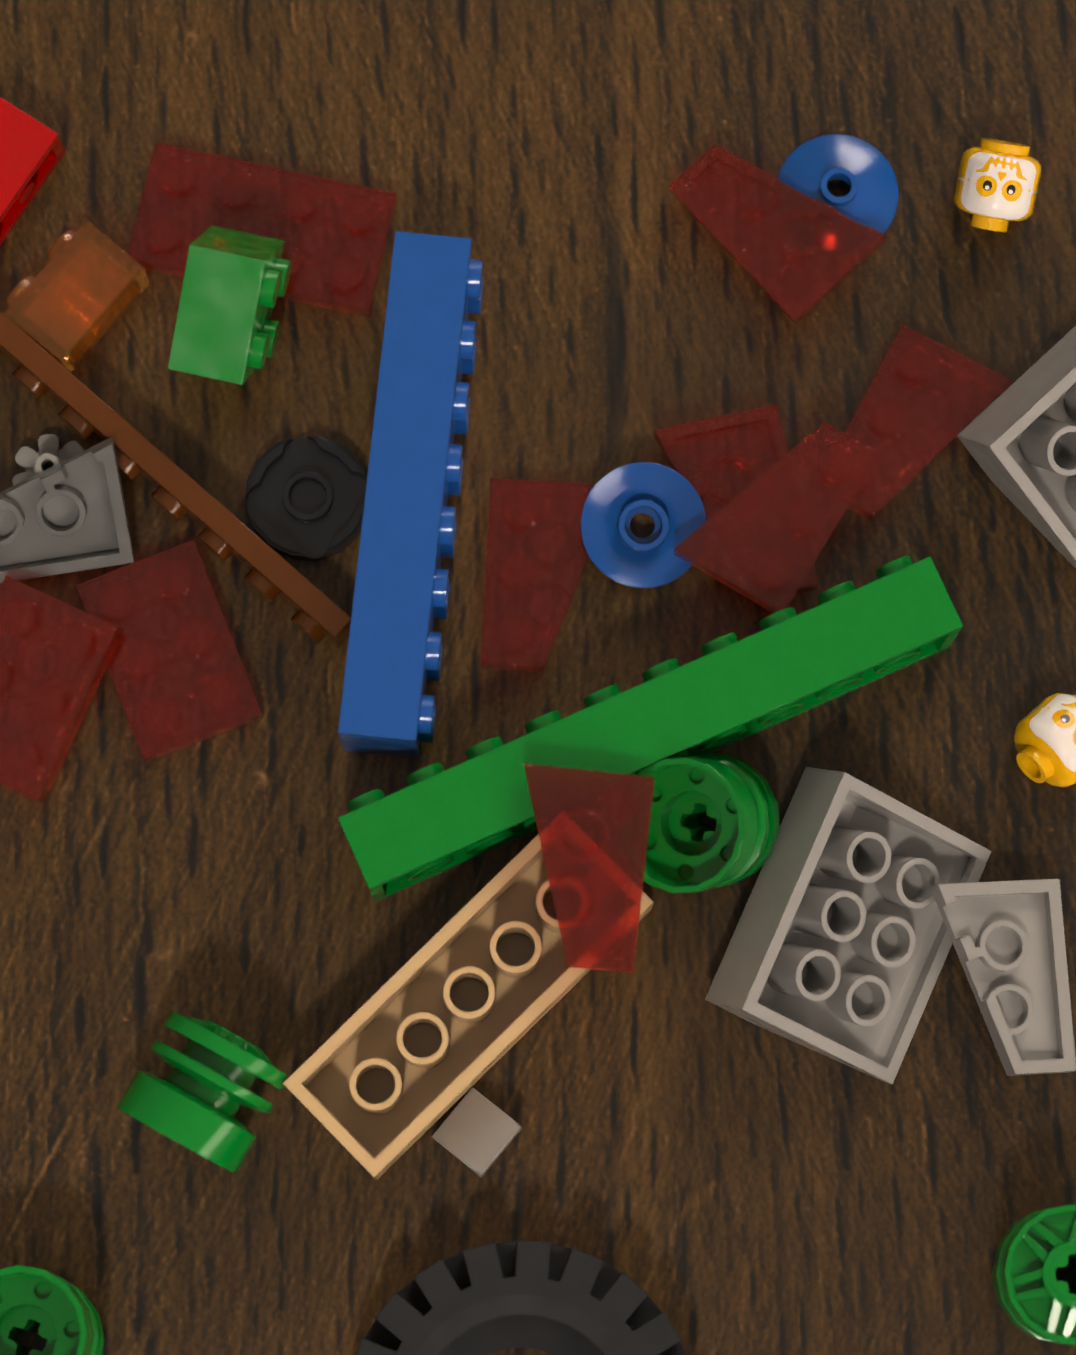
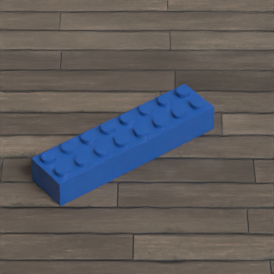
M395 231L338 728L343 749L347 752L420 759L421 742L433 744L437 706H435V696L427 695L428 680L440 681L444 643H442V632H434L435 618L447 619L450 597L449 570L441 569L442 556L454 557L457 533L456 507L448 506L449 495L460 496L464 468V459H462L463 445L454 443L455 434L467 435L471 398H469L470 383L461 382L462 374H474L477 351V337H475L476 321H468L469 313H481L484 277H482L483 260L472 259V241L470 238Z

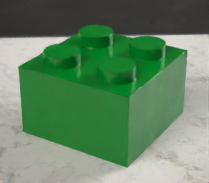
M212 225L190 244L168 369L243 385L256 369H263L266 358L274 356L280 331V321L271 319L272 310L275 307L278 296H285L291 272V260L282 259L285 245L284 240Z

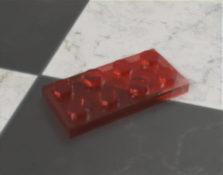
M155 142L127 261L129 266L184 277L190 244L212 225L284 240L285 245L282 259L291 260V272L285 296H278V298L370 317L396 209L397 194Z

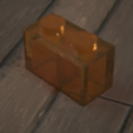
M88 220L77 232L70 229L55 242L48 254V258L51 261L36 278L29 275L18 283L8 297L7 304L10 307L4 312L12 322L70 372L74 370L150 284L144 267Z

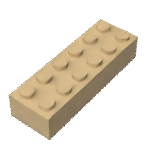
M562 810L283 1084L358 1162L378 1180L652 910L654 902Z

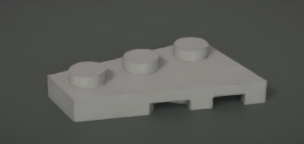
M1060 879L948 883L931 886L930 889L1006 1075L1051 1074L1076 1071Z

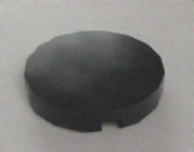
M308 436V438L300 437L294 440L290 438L278 442L258 458L247 480L246 508L254 531L275 552L292 560L319 561L339 554L356 540L361 533L367 478L362 464L345 446L326 437Z

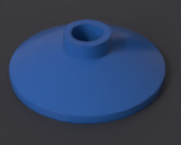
M841 134L816 137L796 148L782 165L775 187L777 212L789 234L803 246L827 255H846L859 252L879 240L893 221L899 196L895 173L883 154L862 139ZM834 179H841L849 185L850 192L843 197L833 196L828 191L827 184Z
M636 462L610 471L595 484L588 494L582 509L580 530L583 545L590 560L605 576L625 586L652 588L674 581L693 565L705 541L707 522L701 498L693 485L684 476L661 464ZM636 514H646L653 522V530L645 538L636 537L631 532L630 522Z

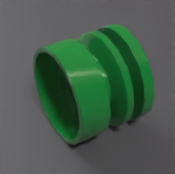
M725 753L662 759L641 770L624 790L616 815L618 843L629 867L647 884L670 893L700 892L716 887L733 885L755 874L771 856L780 830L778 802L767 779L747 761ZM703 812H706L707 816L716 819L717 826L715 830H712L711 825L702 822Z
M170 1011L163 1025L188 1039L180 1053L155 1039L150 1048L158 1057L172 1067L170 1073L164 1079L147 1072L137 1071L116 1108L236 1174L256 1136L234 1117L240 1105L261 1113L270 1114L274 1105L250 1092L249 1089L254 1080L258 1078L282 1091L285 1087L283 1083L290 1076L277 1069L262 1049L210 1020L184 1017Z
M1075 1204L1033 1211L1011 1225L996 1247L991 1271L996 1301L1013 1325L1032 1338L1069 1345H1076V1283H1074L1073 1293L1071 1294L1069 1293L1067 1282L1057 1281L1055 1273L1056 1268L1067 1266L1069 1261L1068 1255L1072 1256L1074 1267H1076Z
M20 1265L0 1269V1355L103 1354L105 1337L100 1313L83 1290L64 1278L44 1269ZM40 1324L38 1334L42 1338L47 1339L46 1346L43 1351L31 1350L28 1354V1347L20 1343L21 1335L24 1330L35 1332Z

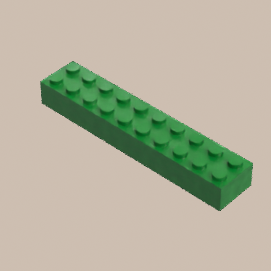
M910 555L900 557L878 568L875 571L878 578L862 587L855 589L852 581L841 583L818 595L819 604L797 615L794 607L782 609L762 619L759 622L761 629L751 636L738 640L734 632L723 635L703 645L700 648L703 655L683 666L679 665L676 658L664 661L643 672L641 675L644 681L640 685L624 692L620 691L618 684L608 686L584 698L585 708L572 715L562 718L559 710L549 712L525 724L526 734L504 745L500 736L490 738L466 750L467 760L445 771L440 762L408 775L405 778L408 787L385 797L382 789H376L349 801L346 804L349 813L338 817V820L374 903L546 827L562 810L568 816H571L624 792L641 770L662 759L711 754L950 648L962 629L963 624L931 556L916 563H913Z

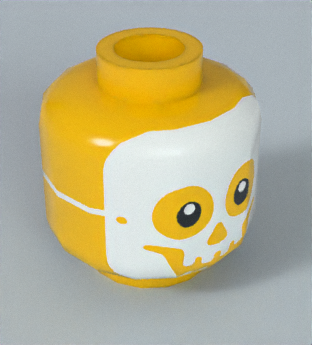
M981 138L979 147L969 148L963 153L954 193V203L962 211L972 214L971 226L991 231L1007 232L1009 221H1023L1032 215L1041 175V165L1035 158L1029 156V146L1009 141Z
M1056 693L1045 698L1018 723L1015 729L1014 742L1018 752L1016 756L1018 766L1029 779L1036 783L1046 782L1052 786L1063 788L1076 783V694L1072 696Z

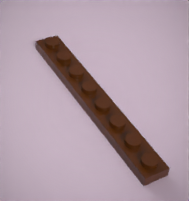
M0 311V352L17 366L12 376L37 399L48 393L64 407L57 414L60 419L84 440L91 433L101 441L113 436L119 472L130 480H133L138 473L156 488L150 497L176 521H179L184 514L203 529L197 536L199 541L223 562L232 555L250 570L243 578L267 601L272 603L279 596L296 611L290 618L291 621L311 640L319 644L326 637L338 648L348 638L351 623L349 615Z

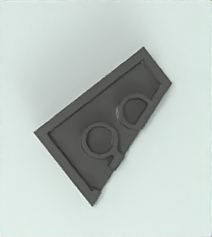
M113 436L0 493V583L134 563L135 554Z

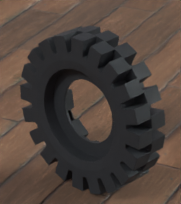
M521 1240L505 1243L494 1242L466 1249L461 1253L438 1261L416 1275L398 1293L396 1292L378 1313L366 1337L362 1338L356 1355H491L510 1348H534L552 1355H686L680 1342L681 1338L666 1314L659 1309L648 1296V1293L625 1273H621L599 1258L574 1248L550 1244L549 1242Z

